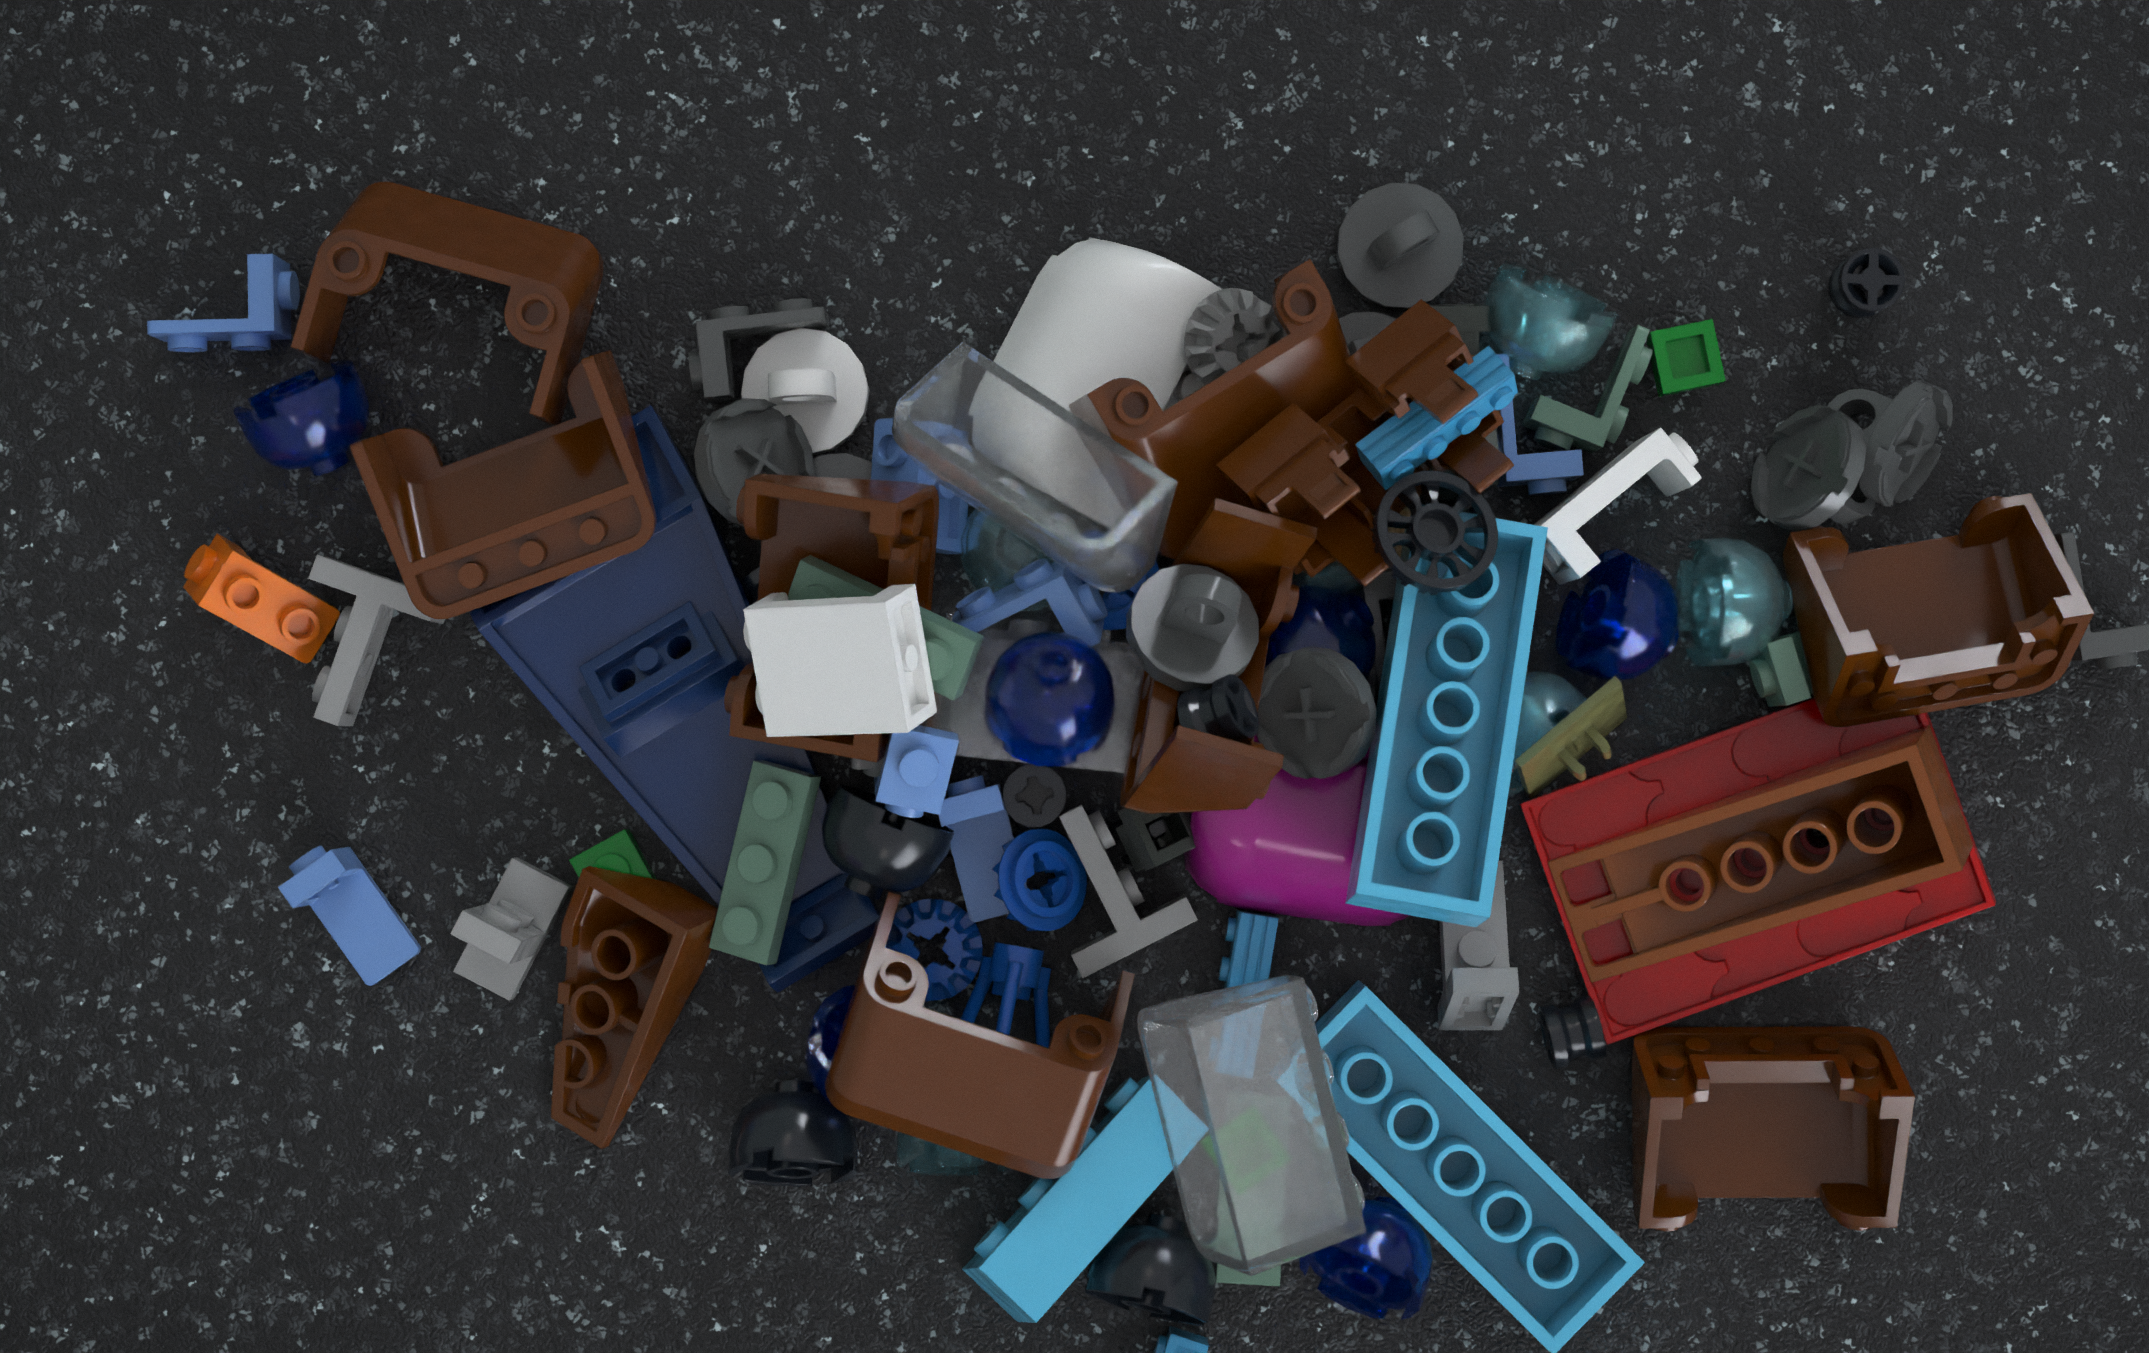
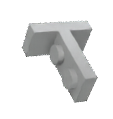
M316 555L308 579L356 595L353 607L345 606L336 623L334 641L340 644L332 666H324L315 682L312 701L317 702L318 705L313 718L336 726H353L394 610L396 609L443 624L445 619H434L421 613L412 603L404 583L333 558Z
M1080 804L1059 815L1115 929L1071 951V956L1082 978L1198 920L1185 894L1138 916L1134 907L1145 902L1129 868L1127 867L1119 872H1116L1105 850L1116 845L1100 811L1098 810L1087 815L1083 805Z
M518 857L512 858L489 903L462 910L450 934L468 944L453 972L509 1001L513 1000L573 886Z
M1498 861L1490 918L1477 927L1439 921L1443 992L1437 1005L1439 1030H1502L1519 995L1518 967H1510L1504 870L1503 861Z

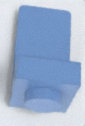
M247 254L248 318L147 321V334L167 342L168 350L174 352L207 351V341H231V349L270 350L271 340L291 339V310L298 308L300 300L297 274L295 271H290L289 263L274 254Z
M1508 353L1496 354L1510 368ZM1513 400L1506 407L1499 410L1504 420L1497 427L1499 451L1513 462L1514 467L1499 478L1497 487L1528 485V495L1530 496L1567 492L1566 481H1574L1584 475L1582 449L1517 455Z
M1068 556L1052 564L1046 558L1028 564L1013 576L1014 583L994 593L990 587H984L972 592L957 603L956 608L958 611L954 613L952 618L953 622L977 633L1046 598L1078 654L1100 643L1104 625L1102 618L1106 617L1108 613L1103 598L1096 586L1091 581L1083 584Z
M918 725L908 733H890L880 775L874 777L876 802L885 803V808L888 811L904 817L919 818L923 816L924 812L940 815L959 743L958 733Z
M983 775L948 784V798H944L941 814L938 816L941 827L948 826L954 831L950 848L969 919L972 922H979L1008 914V909L1004 902L993 896L998 890L999 884L998 874L992 868L1001 860L1004 853L1002 845L1014 839L1008 813L1003 802L1000 784L986 787Z
M320 845L301 856L289 866L294 876L278 887L292 908L311 906L366 985L372 986L377 984L420 953L421 946L351 847L331 849L326 852L323 846Z

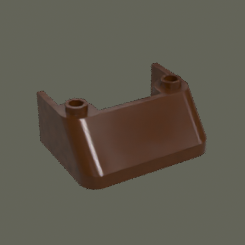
M377 182L366 187L348 208L318 250L291 347L315 360L329 364L348 296L365 294L378 284L389 253L511 286L504 312L505 323L509 332L522 344L546 351L529 413L548 425L555 426L560 424L569 397L567 389L568 379L572 370L578 364L603 276V260L598 249L587 238L573 232L393 182Z
M1215 498L1170 567L1179 564L1208 566L1232 578L1249 596L1259 620V642L1249 664L1238 678L1248 688L1258 713L1269 638L1280 622L1288 624L1295 613L1300 589L1298 585L1291 584L1293 570L1316 540L1318 528ZM1142 668L1121 788V806L1147 814L1245 810L1255 799L1262 800L1269 789L1271 780L1283 766L1284 755L1265 750L1264 744L1254 742V737L1240 742L1181 726L1177 703L1179 696L1184 691H1176L1154 680Z
M888 892L867 945L827 1073L825 1090L828 1099L834 1107L849 1116L1038 1178L1055 1179L1065 1175L1071 1170L1082 1150L1113 1065L1135 974L1122 971L1098 1018L1076 1014L1061 1020L1051 1036L1049 1047L1046 1048L923 1007L929 987L928 976L924 968L914 958L885 948L901 897L900 895Z

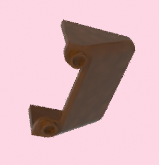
M1311 259L1274 279L1276 286L1272 296L1273 309L1287 335L1166 410L1162 411L1153 394L1144 384L1130 378L1113 379L1069 404L1072 414L1151 545L1160 555L1167 559H1176L1215 498L1240 505L1216 466L1217 463L1290 404H1296L1315 422H1318L1359 389L1345 363V360L1351 355L1330 292Z
M611 350L581 359V362L572 370L568 379L567 389L576 418L449 465L443 466L433 441L425 433L414 428L395 429L350 445L351 452L409 597L421 613L434 619H449L631 553L643 547L651 539L656 528V512L624 384Z

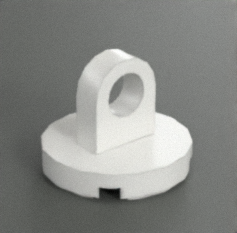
M798 328L778 333L757 348L745 368L741 396L742 399L768 400L776 404L777 406L772 408L779 410L784 416L791 415L801 425L814 456L835 450L853 435L866 415L870 390L864 367L848 344L826 331Z

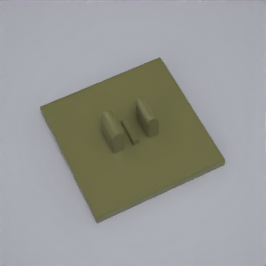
M1616 676L1515 760L1524 792L1530 799L1536 796L1566 769L1577 779L1585 780L1587 777L1585 767L1577 760L1592 747H1595L1604 759L1611 758V749L1604 737L1627 719L1622 683Z

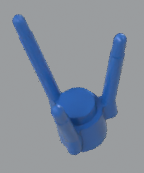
M994 942L992 958L982 956L978 979L960 1019L971 1023L975 1022L991 982L994 981L991 994L1002 996L996 1031L1010 1035L1016 999L1029 1001L1031 988H1033L1036 1044L1048 1048L1050 1043L1048 985L1051 969L1042 967L1044 951Z

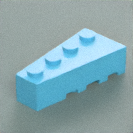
M1154 1074L1142 1078L1138 1083L1129 1077L1111 1094L1104 1103V1106L1110 1112L1094 1129L1089 1128L1082 1150L1071 1170L1055 1179L1037 1177L1018 1198L1017 1201L1022 1206L1005 1224L1001 1220L998 1221L974 1247V1250L977 1252L976 1255L962 1268L968 1276L1017 1322L1037 1323L1210 1128Z

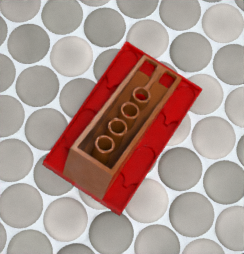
M1813 697L1624 764L1585 780L1546 792L1543 795L1525 800L1520 804L1588 994L1591 996L1597 1009L1607 1045L1993 907L1997 902L1928 713L1849 727H1833L1825 723ZM1812 828L1821 831L1828 840H1820L1812 833Z

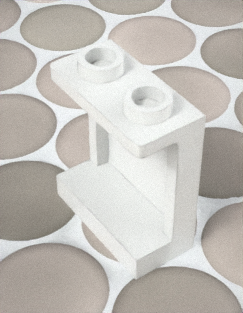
M1661 427L1636 440L1535 524L1548 527L1543 566L1559 585L1582 579L1601 563V560L1577 533V530L1646 473L1667 497L1692 487L1702 479L1701 475L1693 467L1698 463V458L1686 441L1674 432L1668 436Z
M915 584L891 585L874 596L788 600L785 592L771 593L743 609L745 617L744 640L752 654L757 681L755 691L756 704L760 713L763 714L767 737L908 733L937 713Z

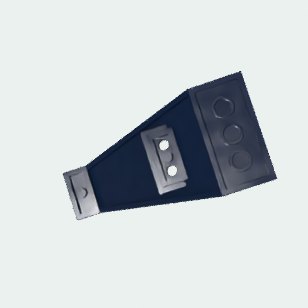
M652 405L633 415L632 420L656 512V528L651 539L636 551L469 612L478 631L719 906L753 761L765 760L817 776L819 774L809 750L729 736L731 714L726 712L724 706L726 687L732 676H739L741 670L747 664L753 662L751 651L746 646L743 633L745 623L743 609L750 605L712 511L663 421ZM691 646L689 653L676 659L680 650ZM636 679L632 687L621 692L626 682ZM821 780L777 963L767 966L758 963L768 984L777 993L869 939L880 915L872 898L844 886L848 874L830 861L823 847L822 824L829 799Z

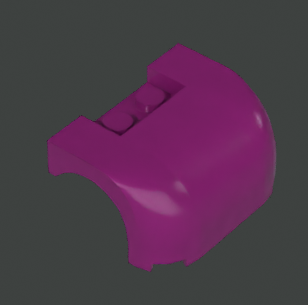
M1256 734V735L1254 736V742H1258V743H1259L1258 737H1257V734ZM1370 747L1365 757L1349 771L1327 778L1312 777L1305 779L1295 777L1281 768L1271 780L1265 797L1262 800L1255 799L1245 810L1191 812L1190 826L1196 847L1183 853L1185 871H1189L1199 887L1217 898L1216 902L1244 910L1361 926H1391L1396 921L1410 917V915L1345 904Z

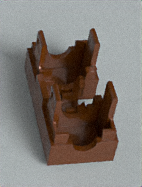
M1421 299L1345 360L1359 389L1318 422H1315L1296 404L1292 403L1216 464L1241 506L1318 528L1316 540L1293 570L1296 575L1303 570L1312 578L1328 564L1335 561L1363 587H1366L1389 568L1381 554H1376L1374 550L1376 545L1372 541L1374 533L1371 530L1374 528L1372 514L1375 516V511L1381 499L1391 487L1385 490L1363 465L1355 444L1395 415L1400 419L1411 410L1409 404L1413 401L1441 424L1447 422L1479 396L1471 385L1453 372L1464 363L1470 365L1474 360L1456 326ZM1499 410L1489 413L1481 419L1480 424L1475 430L1469 434L1458 436L1448 444L1446 450L1435 459H1427L1416 467L1413 473L1426 471L1428 468L1441 472L1450 470L1457 477L1471 484L1478 494L1482 493L1514 467L1513 462L1485 439L1487 435L1504 422ZM1415 486L1418 497L1423 494L1421 486ZM1397 496L1390 509L1400 513L1407 506Z

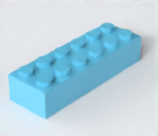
M1466 512L1459 514L1463 523L1477 516V514ZM1495 518L1498 529V544L1495 556L1486 571L1476 581L1462 590L1439 592L1437 595H1430V592L1423 594L1418 592L1419 588L1410 584L1407 586L1400 584L1401 580L1397 578L1376 707L1375 736L1370 745L1345 904L1477 927L1490 918L1548 527ZM1464 533L1463 540L1468 545L1480 549L1484 548V533ZM1402 546L1400 558L1406 562L1411 557V551L1408 547ZM1453 552L1468 566L1470 570L1474 568L1473 565H1471L1469 562L1463 559L1457 552ZM1420 558L1415 570L1424 574L1428 560ZM1438 562V578H1453L1449 567L1442 562Z
M1358 980L1269 1070L1273 1078L1550 1353H1557L1645 1263L1361 981Z

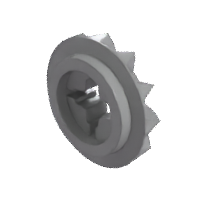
M1238 288L1221 289L1210 294L1199 303L1186 327L1184 350L1192 373L1201 383L1207 385L1273 344V335L1281 330V328L1272 321L1269 313L1271 305L1260 300L1252 291ZM1233 327L1237 331L1249 333V338H1246V342L1237 345V356L1235 352L1215 348V346L1224 344V340H1228L1233 336Z

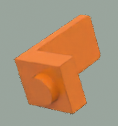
M216 534L209 546L201 545L194 552L185 569L184 577L188 580L183 588L198 606L303 663L312 661L340 616V612L335 606L253 561L239 545L219 534Z

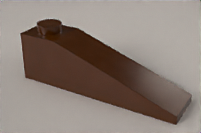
M592 866L582 869L561 927L560 946L567 947L565 980L558 983L557 1003L564 1004L562 1041L555 1045L551 1105V1118L601 1149L609 1146L706 965L712 950L709 948L718 908L675 883Z

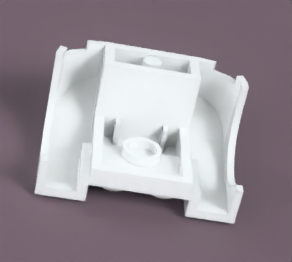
M1089 237V240L1075 243L1058 256L1052 255L1033 283L978 391L972 411L977 412L976 436L981 448L978 454L992 468L1033 484L1074 504L1111 525L1122 534L1128 536L1138 535L1143 544L1153 547L1072 414L1069 404L1117 378H1130L1144 384L1151 391L1162 411L1205 386L1194 376L1187 363L1184 337L1188 321L1195 308L1203 299L1221 290V288L1164 257L1106 240ZM1233 327V336L1228 340H1224V344L1215 346V348L1235 352L1237 356V345L1246 342V338H1249V333L1237 331Z

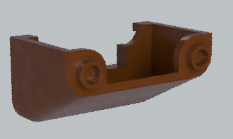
M757 474L745 479V485L740 490L737 499L736 516L738 522L744 524L745 532L749 538L762 540L758 601L771 593L785 592L788 596L800 560L812 555L882 589H886L891 585L915 584L919 606L931 611L939 519V495L934 485L905 481ZM753 662L747 664L741 670L739 676H732L727 684L724 706L726 712L731 714L729 736L871 762H878L884 758L890 733L767 737L763 714L760 713L756 704L755 691L757 681Z
M2032 493L2009 497L1991 496L1979 501L1970 510L1959 534L1954 536L1848 553L1849 545L1840 530L1832 527L1817 526L1798 532H1791L1783 552V564L1814 700L1825 723L1833 727H1849L2039 692L2054 684L2065 673L2094 615L2091 605Z
M1853 1026L1656 1027L1637 1034L1634 1037L1632 1056L1633 1211L1638 1229L1654 1228L1660 1231H1674L1692 1223L1697 1217L1698 1198H1821L1828 1214L1848 1229L1863 1231L1870 1228H1897L1915 1095L1891 1043L1885 1036L1876 1031Z

